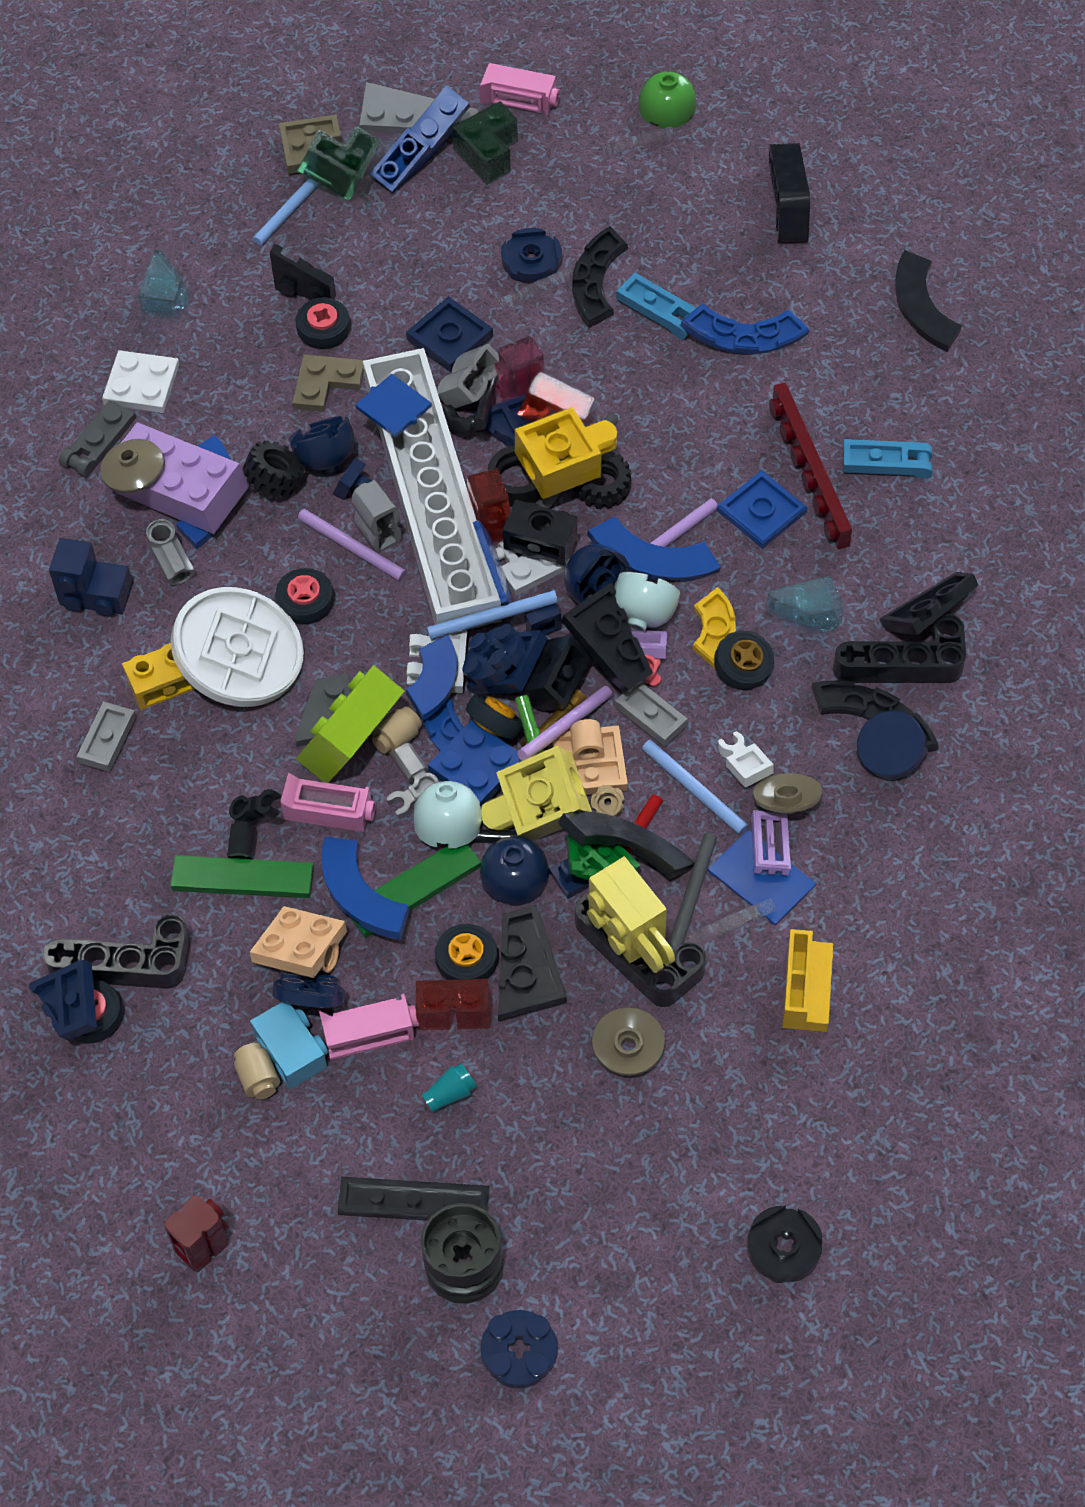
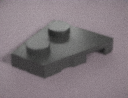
M348 674L315 680L295 736L297 747L307 745L315 736L310 730L322 716L329 719L333 712L328 708L342 693L347 697L352 691L347 687L350 683Z

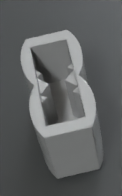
M485 344L461 354L453 365L452 373L441 380L437 389L439 398L446 405H453L454 409L479 400L486 391L488 380L493 379L499 373L503 359L490 344Z
M375 480L357 487L352 495V505L356 509L354 522L375 552L380 553L399 543L401 540V530L397 526L399 521L398 509Z

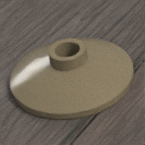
M145 439L127 440L113 447L105 455L101 463V476L105 484L114 491L121 493L137 492L147 488L158 479L164 467V457L160 448L151 441Z
M794 773L777 774L761 780L754 787L753 798L760 807L766 810L793 814L816 805L822 798V787L818 781L806 775Z
M629 1007L613 1010L603 1016L597 1023L592 1037L593 1051L598 1061L609 1071L625 1076L642 1074L654 1067L660 1060L665 1045L664 1032L659 1022L651 1014L641 1009ZM629 1041L635 1045V1048L633 1050H624L622 1044Z

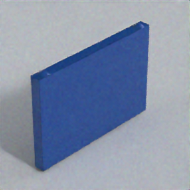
M479 520L472 522L501 603L505 605L515 602L489 530Z
M749 829L707 869L711 876H715L767 918L770 924L775 926L817 884L793 864H791L789 876L782 875L781 871H776L775 875L768 874V870L763 869L761 873H754L752 832ZM762 840L763 860H767L766 843ZM775 851V861H781L780 854Z

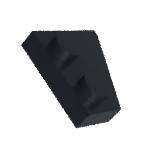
M277 244L273 245L270 251L275 290L280 291L286 296L297 295L309 300L323 297L335 299L336 291L333 276L314 268L302 258H299L297 263L281 254L283 247Z

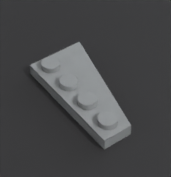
M366 82L359 124L360 131L403 133L407 128L411 129L435 99ZM469 108L452 128L453 133L451 136L476 137L479 117L478 109Z

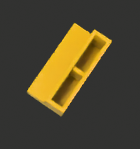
M790 929L782 1028L827 1032L829 1025L833 943L812 941L813 931Z

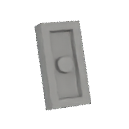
M643 683L626 696L623 693L615 700L616 709L664 747L687 726L688 718Z
M103 701L76 756L78 763L110 772L135 721V711Z

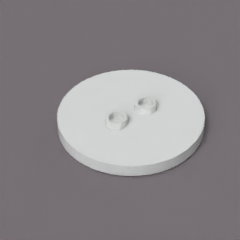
M214 588L194 596L179 612L171 633L172 655L184 678L205 696L227 705L253 707L278 699L293 685L303 663L302 638L291 617L271 599L243 588Z

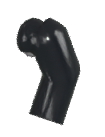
M447 405L442 408L448 428L454 436L470 437L473 436V432L479 431L474 427V415H470L465 419L464 417H459L453 405Z

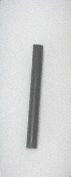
M704 833L670 937L669 945L672 950H675L684 943L717 840V836L712 833Z

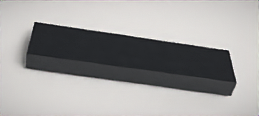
M341 1176L337 1212L338 1215L424 1221H428L430 1216L442 1207L456 1203L474 1204L488 1212L489 1186Z

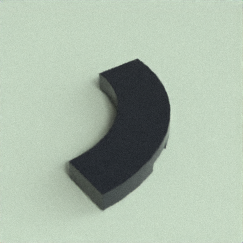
M611 226L597 234L585 246L584 252L578 262L576 261L573 270L572 294L574 304L582 321L588 328L614 315V309L610 306L604 294L603 279L610 264L620 254L628 250V244Z
M904 250L900 257L895 277V290L900 311L922 338L937 348L948 352L959 335L962 325L945 316L935 306L929 296L926 277L931 268L932 261Z
M834 680L812 683L811 688L821 715L849 714L869 720L882 712L900 711L913 717L921 726L926 737L928 752L938 750V742L928 724L918 713H914L900 702V698L877 687L871 689L855 685L853 681Z
M576 811L563 813L558 821L559 825L579 845L601 844L614 847L616 843L628 846L634 849L633 854L650 863L668 878L688 873L695 864L686 854L662 837L635 823L615 816L597 812Z

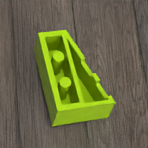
M374 665L366 674H363L361 671L357 673L347 685L352 691L347 697L342 693L328 708L333 714L329 719L324 716L319 719L310 730L315 736L295 758L325 783H329L351 759L405 692Z

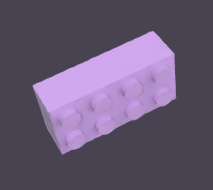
M137 422L122 442L131 439H145L153 442L160 448L163 454L164 467L158 479L147 488L133 493L114 492L214 534L248 489L249 485L239 463Z

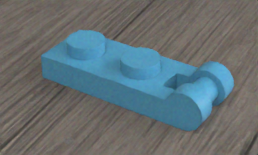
M634 273L616 291L617 300L667 328L676 337L684 340L689 335L680 326L682 320L676 316L680 315L684 319L696 307L637 273Z
M844 439V473L913 475L915 478H930L933 475V466L929 462L932 458V446L928 443Z

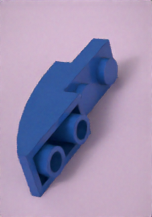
M446 85L411 129L407 128L371 171L370 175L394 193L453 133L452 128L470 108L469 102Z

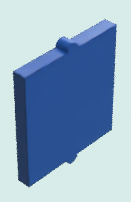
M390 374L376 387L372 386L370 388L371 391L355 404L357 410L395 438L411 424H417V419L432 407V403L393 374Z

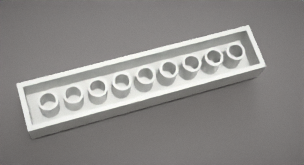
M424 348L363 361L365 385L368 393L371 391L370 388L372 386L376 387L390 374H393L432 403V407L417 419V424H411L396 438L379 425L377 426L434 623H442L501 606L497 589L472 523L477 520ZM501 619V620L494 621V622H490V623H487V624H483V625H480V626H485V625H489V624H494V623L502 622V619Z

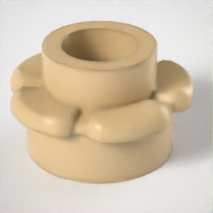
M602 785L592 795L591 806L596 809L597 813L618 816L624 808L622 804L624 795L619 788H612L611 785ZM607 798L611 800L609 805L604 802Z

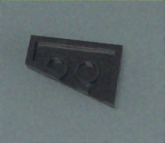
M611 582L564 614L561 622L626 696L647 681L653 671L638 638L633 637L627 623L628 616L624 608H620L617 604L616 590Z
M537 905L504 913L502 919L498 1021L567 1003V996Z

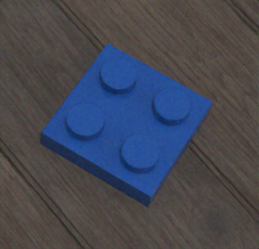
M472 719L428 764V771L441 781L458 782L470 788L478 798L482 808V805L489 801L501 788L496 772L521 762L517 755L518 751L497 736L484 730Z

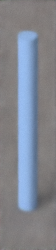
M324 162L252 238L253 242L262 246L332 172L333 168L328 162Z
M555 590L431 625L427 629L430 639H434L558 603Z
M651 739L643 745L642 750L737 834L741 835L748 828L749 825Z

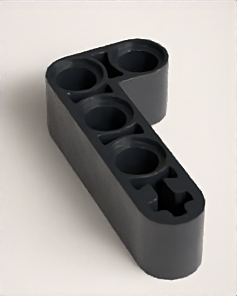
M800 143L769 144L770 175L777 207V243L808 242L810 192Z
M943 614L934 622L931 642H843L836 648L833 664L834 676L840 681H853L855 683L956 682L962 676L966 660L963 621L954 614Z
M587 894L581 896L576 901L575 926L579 933L656 1006L668 1007L674 1004L704 977L705 951L700 945L692 942L683 943L673 950L675 961L670 965L663 963V969L657 973H654L647 964L636 966L629 963L623 954L617 955L607 940L609 936L603 928L597 929L589 919L587 914L589 910ZM691 961L696 963L697 966L688 968L683 966L682 963ZM667 983L671 988L662 990L657 988L656 985Z
M168 914L162 916L156 922L151 945L60 938L50 941L45 946L43 958L50 974L81 959L90 963L96 960H104L100 965L92 966L93 979L104 981L109 985L168 989L178 986L183 981L190 947V937L184 920L178 915ZM172 933L179 934L174 939H165L168 935ZM132 962L139 963L136 967L132 969L125 968L128 964ZM165 965H174L168 971H160Z

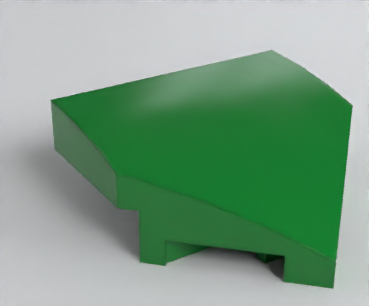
M570 835L567 837L566 844L570 874L589 880L591 876L624 856L637 872L640 868V864L619 843H616L614 847L601 844L581 846Z

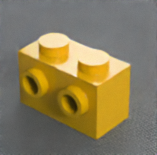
M171 643L164 645L161 649L145 655H137L131 660L122 663L126 680L140 710L195 689L179 671L172 655Z

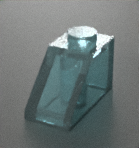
M154 250L139 293L142 313L178 319L181 309L187 308L189 293L184 289L181 275L162 251Z
M831 575L768 591L766 608L768 613L810 632L819 629L821 631H830L836 628L838 624H842L844 606Z

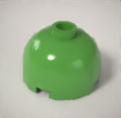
M672 71L659 72L652 75L643 84L639 95V112L648 123L658 124V127L676 128L690 121V117L696 111L695 89L689 80L680 73Z

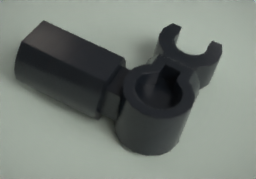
M267 789L259 796L247 798L241 795L232 801L229 815L235 820V823L231 824L228 858L253 859L256 827L254 825L260 819L265 818V816L275 818L279 815L280 811L272 807L271 804L275 800L281 799V794L272 789Z

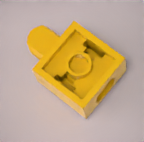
M573 407L515 429V454L542 499L601 477V457L603 454L615 450L617 445V429L611 422L603 420L585 427Z

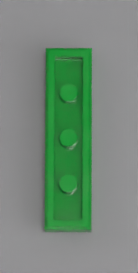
M468 844L457 848H448L446 846L374 891L392 901L408 904L409 911L481 868V861ZM349 916L364 938L374 934L362 928L359 922Z
M175 855L171 889L172 891L310 898L314 865L311 862Z

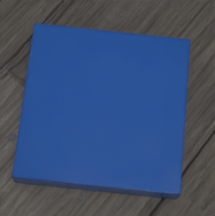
M763 470L717 505V512L762 549L806 514L808 510L806 505Z

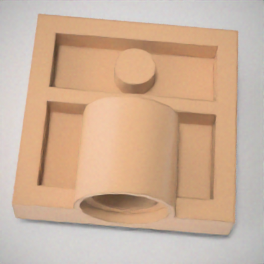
M580 720L571 725L570 731H566L552 742L553 747L558 745L572 753L586 795L596 793L598 787L602 785H611L612 788L627 791L628 783L619 725L601 727L600 723L596 720Z
M284 906L251 949V961L314 978L319 971L329 973L337 963L339 956L338 944L347 933L346 923L342 920Z

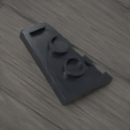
M955 572L879 618L882 626L887 631H894L899 634H920L956 603L965 599L978 586L975 575L972 573Z

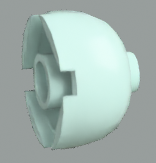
M623 572L619 574L614 588L616 590L617 604L620 608H624L628 616L627 623L629 628L645 632L646 628H657L667 623L677 608L680 591L665 580L658 578L657 584L646 581L647 574Z
M453 781L438 782L428 786L419 795L414 805V829L419 839L426 844L437 847V843L448 844V848H457L469 844L480 833V825L482 823L480 802L473 791L464 784Z

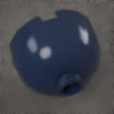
M342 416L330 417L309 424L311 429L305 434H302L301 429H299L290 436L289 442L298 460L305 467L312 470H324L326 474L336 472L343 467L342 462L346 461L353 452L355 440L349 418L346 417L343 421Z
M603 544L587 545L576 551L568 561L564 572V584L570 597L580 604L589 598L586 594L589 588L598 592L611 582L615 585L619 574L626 572V568L630 570V566L624 555Z
M509 836L499 839L488 847L482 857L480 879L484 891L491 899L510 904V906H520L531 903L542 895L549 879V865L544 851L535 842L525 837Z

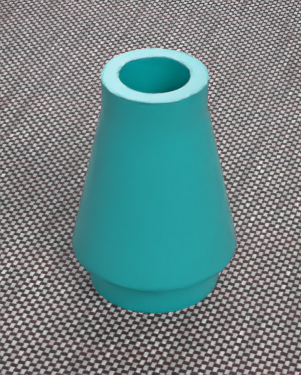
M460 1063L456 1067L451 1065L421 1095L434 1113L442 1107L471 1096V1091L478 1086L464 1065Z

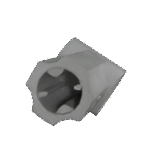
M165 519L151 522L146 530L150 552L156 558L169 585H179L189 581L195 575V570L176 536L174 525Z

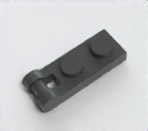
M109 400L70 448H65L61 452L59 464L68 469L73 467L77 469L78 474L88 478L105 455L135 421V412ZM83 453L87 455V457L81 458L80 455Z

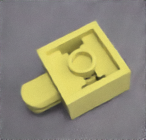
M558 745L496 772L503 795L485 802L481 808L482 821L488 828L499 831L515 827L518 836L525 837L531 841L563 829L558 823L563 813L576 811L592 812L572 753Z
M625 856L589 878V894H587L589 900L588 917L597 929L603 928L609 936L610 946L617 955L623 954L629 963L642 957L654 973L663 969V963L670 965L675 961L674 952L665 940L667 908Z

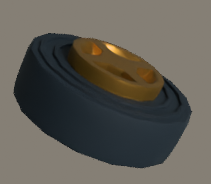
M739 630L729 633L720 641L714 654V667L718 676L727 685L736 689L750 690L759 687L769 678L774 667V653L770 644L761 635L752 631Z

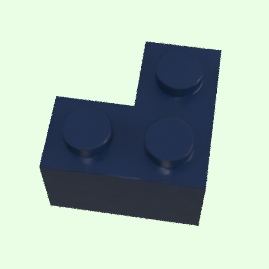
M60 538L49 568L59 605L71 611L88 609L94 610L103 616H110L112 613L123 615L133 584L129 566L98 562L91 542Z

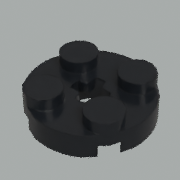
M774 1206L764 1210L754 1219L747 1237V1253L756 1270L776 1283L798 1281L808 1276L816 1268L822 1254V1232L817 1222L807 1212L800 1209L798 1211L786 1209V1206ZM780 1236L785 1240L792 1238L794 1243L791 1245V1251L786 1252L777 1249V1238Z

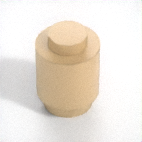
M405 706L402 709H395L372 731V742L381 753L386 754L388 752L392 755L396 748L407 742L409 743L418 735V730L422 727L421 720L409 707Z
M250 1043L239 1048L234 1053L236 1059L234 1067L248 1097H255L258 1100L273 1095L276 1091L275 1088L280 1084V1079L268 1051L262 1048L260 1043Z

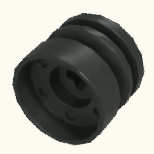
M456 1203L442 1207L430 1216L422 1229L420 1241L429 1285L437 1295L450 1302L467 1304L482 1300L495 1290L503 1273L504 1261L497 1222L486 1210L474 1204Z

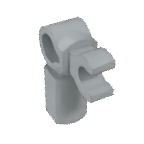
M408 742L396 748L392 753V757L411 785L407 787L408 790L404 792L395 791L386 798L389 806L397 802L404 803L402 808L395 811L398 819H403L411 813L419 795L424 789L439 782L434 774L429 773L425 763L411 743Z

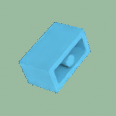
M281 1002L250 1020L254 1036L262 1048L268 1051L273 1065L289 1089L294 1088L327 1068L325 1055L328 1054L327 1047L318 1034L314 1037L307 1029L310 1023L300 1007L294 1010L291 1004Z

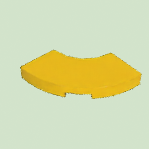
M718 587L694 605V611L701 620L702 631L700 637L693 644V650L714 669V654L720 641L729 633L736 632L735 614L732 605Z

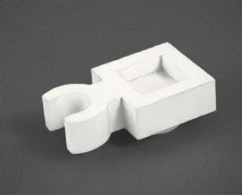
M739 732L733 733L734 745H728L722 739L718 740L719 752L726 758V767L745 788L774 773V764L755 743L745 747L744 737Z

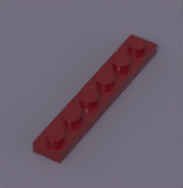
M786 382L774 385L773 399L769 400L772 416L774 418L779 417L781 436L785 442L789 441L792 446V461L795 466L800 465L803 471L801 477L804 488L811 490L814 496L812 502L815 513L822 515L825 520V535L829 541H834L837 550L850 547L852 528Z

